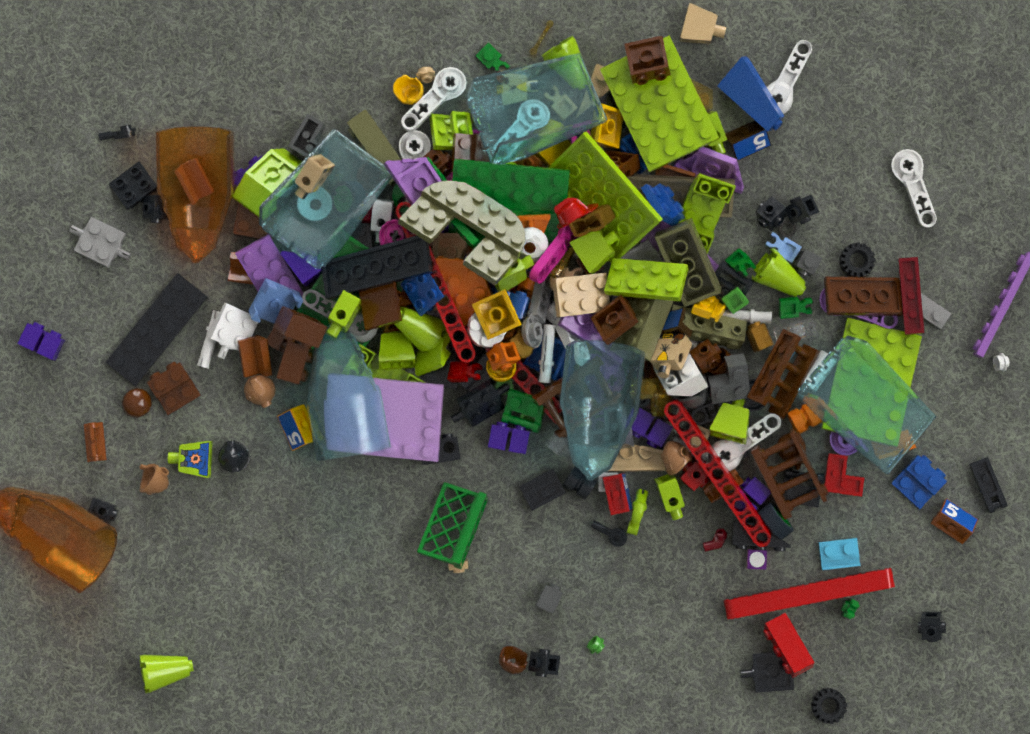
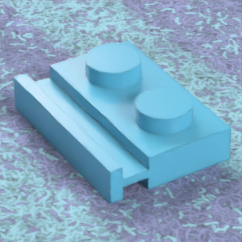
M857 538L818 542L822 570L861 566Z

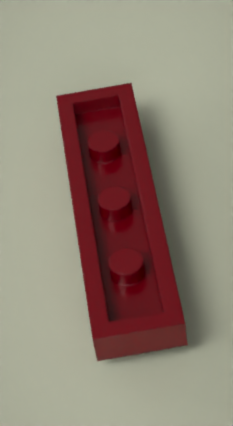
M918 257L899 258L905 335L924 334Z

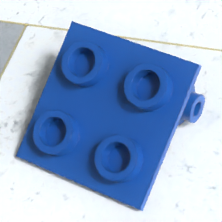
M430 273L404 280L401 283L420 316L427 311L434 310V305L444 298Z

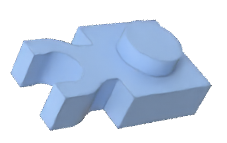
M772 232L770 236L775 238V243L771 244L767 241L765 245L769 248H776L787 262L792 264L802 247L787 237L782 241L776 233Z

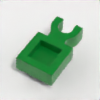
M489 42L475 56L488 69L492 66L495 70H499L500 66H505L507 70L510 68L506 62L499 60L502 55Z
M740 248L725 259V262L734 271H741L745 277L748 275L746 272L748 268L753 270L756 268L750 257Z
M798 297L779 298L780 319L799 317L800 312L812 314L811 307L805 308V306L812 304L813 300L811 297L804 298L799 301Z
M851 598L849 601L845 600L841 607V611H843L842 616L850 620L854 618V614L860 606L859 602Z

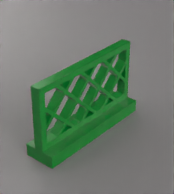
M444 482L417 553L454 565L455 568L462 570L488 502L487 494L483 492L476 493ZM446 489L455 491L457 496L447 501L444 494ZM467 495L474 497L472 504L464 506L461 498ZM459 500L463 508L452 512L449 504ZM447 506L450 514L440 518L437 513L439 508ZM465 512L467 516L466 521L458 524L454 516ZM452 517L456 525L446 530L442 521ZM440 523L443 531L433 536L431 532L432 526ZM458 529L460 537L451 542L447 533ZM446 535L449 543L438 547L435 539ZM434 541L437 549L430 552L423 550L426 543ZM451 546L453 549L451 559L444 557L441 550Z

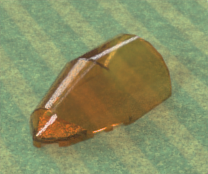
M202 126L167 128L156 132L157 191L161 195L164 204L163 209L167 213L170 222L169 227L176 247L181 252H184L192 260V263L196 264L217 247L235 192L234 132L224 128ZM197 157L214 192L199 199L196 204L192 205L174 171L180 164Z
M14 486L0 490V527L10 538L14 537L21 544L19 548L23 552L26 550L33 557L31 561L78 593L83 592L96 582L111 561L117 546L118 534L115 527L71 499Z

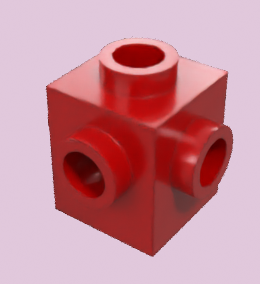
M696 461L693 464L689 462L682 469L684 473L679 477L692 491H695L698 487L703 488L709 481L707 474ZM695 471L699 474L696 479L693 477Z

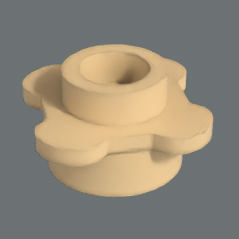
M422 67L416 73V76L419 77L418 80L422 83H430L436 77L434 76L435 71L431 67Z

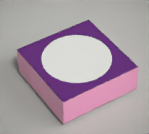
M747 549V569L766 570L767 550Z

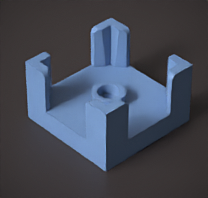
M265 278L248 311L252 320L260 323L261 318L274 324L282 306L292 310L295 305L297 308H300L303 299L300 292Z

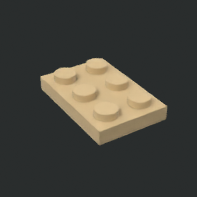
M598 273L552 279L556 316L565 317L598 313L610 303L609 295H606L604 292L607 274Z

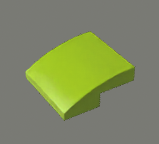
M452 111L450 115L431 114L429 117L434 150H452L454 133L473 134L469 112Z
M447 330L441 333L443 339L431 352L425 351V353L418 350L415 362V374L417 376L442 368L451 354L446 349L451 340Z

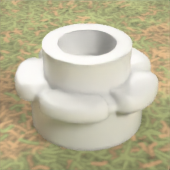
M1003 353L994 356V369L1005 372L1007 367H1009L1008 357Z

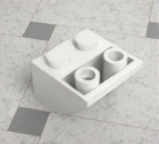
M690 353L681 370H671L668 378L658 376L668 395L693 396L708 387Z

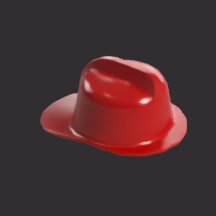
M574 197L564 199L554 207V212L559 220L557 228H564L576 219L592 212L598 207V204L585 205L578 198Z

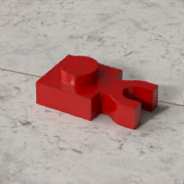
M450 362L447 380L449 382H468V378L480 380L481 376L475 373V371L482 370V366L479 363L471 365L470 363Z

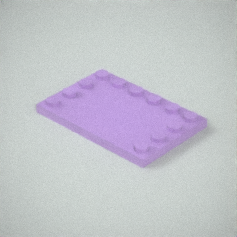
M329 374L324 451L438 462L444 385Z

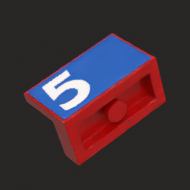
M625 473L603 477L611 515L632 511V502Z

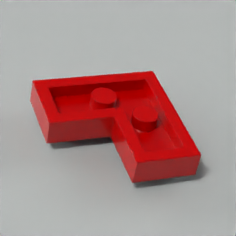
M828 453L824 480L828 492L862 497L865 478L846 475L848 456Z

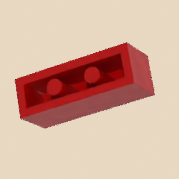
M786 613L765 623L763 633L768 641L771 640L773 643V651L777 657H781L784 662L782 664L787 674H791L792 678L813 668L815 662Z

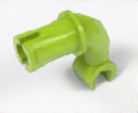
M643 489L636 491V498L632 503V518L629 521L626 532L636 536L644 511L647 509L648 491L644 490L642 494Z

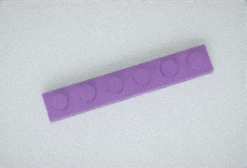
M1030 252L1024 255L1021 254L1018 258L1016 272H1011L1007 280L1010 282L1007 289L1004 288L999 295V299H1001L999 305L993 307L990 313L992 316L990 322H986L981 332L984 334L981 340L977 339L973 346V350H975L974 356L978 358L984 357L1030 267Z

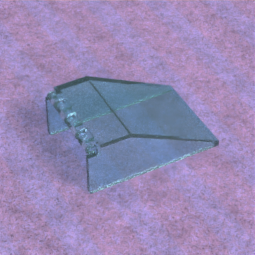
M580 53L473 78L466 95L468 107L471 114H475L473 120L477 130L481 131L479 135L484 148H488L486 153L492 164L497 163L501 165L525 159L607 121Z
M333 129L260 205L259 225L263 226L262 229L272 237L278 233L276 240L287 248L293 244L291 247L292 252L302 259L308 255L306 262L315 269H320L322 266L325 267L343 248L392 179V176L381 162ZM321 154L336 166L318 191L308 193L305 199H301L295 194L299 187L295 180L310 157Z
M847 335L845 339L841 338L835 345L834 350L837 353L830 351L821 363L825 367L823 368L818 365L809 376L812 382L806 379L798 389L799 398L816 416L888 475L936 416L867 341Z

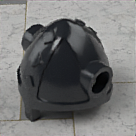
M235 440L228 441L220 448L218 461L224 470L231 473L240 472L248 465L250 453L243 444Z

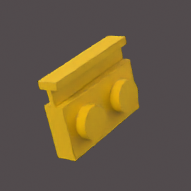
M715 296L695 303L691 313L706 319L712 317L715 318V322H718L726 311L727 306L725 303H720V300L716 299Z

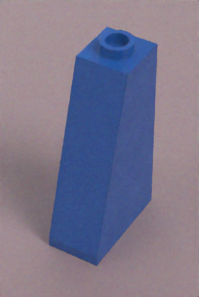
M747 56L741 57L717 87L767 132L773 129L776 131L783 123L781 120L784 114Z

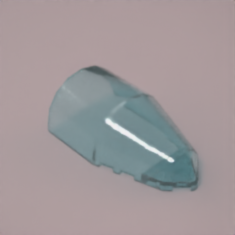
M340 331L336 339L325 332L319 348L314 347L306 406L316 461L391 448L381 390L371 376L373 374L371 369H368L363 359L365 357L355 337L349 332L344 333Z
M600 340L573 341L566 346L560 407L563 412L572 463L581 470L589 481L594 480L612 468L639 413L646 355L644 351L636 347L616 342L607 345L604 341Z

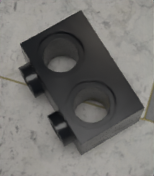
M453 433L441 435L439 461L422 460V465L460 460L458 437H453ZM447 442H452L455 446L454 451L451 453L444 451V445Z

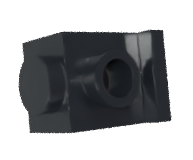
M94 497L86 516L110 524L111 521H115L118 515L117 505ZM101 508L106 510L104 515H101L99 512Z

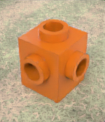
M514 342L497 343L493 345V349L486 353L493 371H508L513 368V364L521 360Z

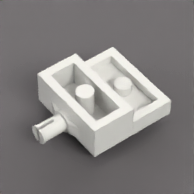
M224 302L217 320H213L206 337L222 345L217 356L225 359L229 349L239 351V340L252 337L258 322L252 320L249 313Z

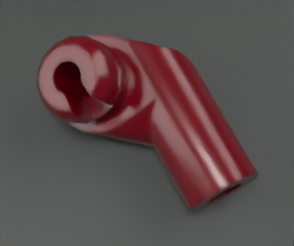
M723 528L716 530L711 541L703 542L705 552L723 547L727 539V533Z

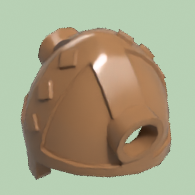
M263 375L249 378L244 386L246 399L256 405H261L262 408L272 404L271 401L275 396L276 390L273 380Z
M668 441L660 455L668 475L677 474L687 462L692 461L691 451L675 441Z
M141 464L139 466L140 469L144 470L140 485L141 493L151 495L160 493L168 488L169 471L165 467H159L156 464Z

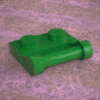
M510 389L501 422L532 429V432L539 433L545 406L537 405L532 399L533 395ZM515 411L534 417L535 422L512 416L511 413Z

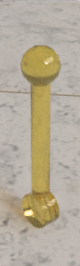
M547 21V26L536 45L530 49L531 55L537 54L539 45L548 30L554 25L553 21Z

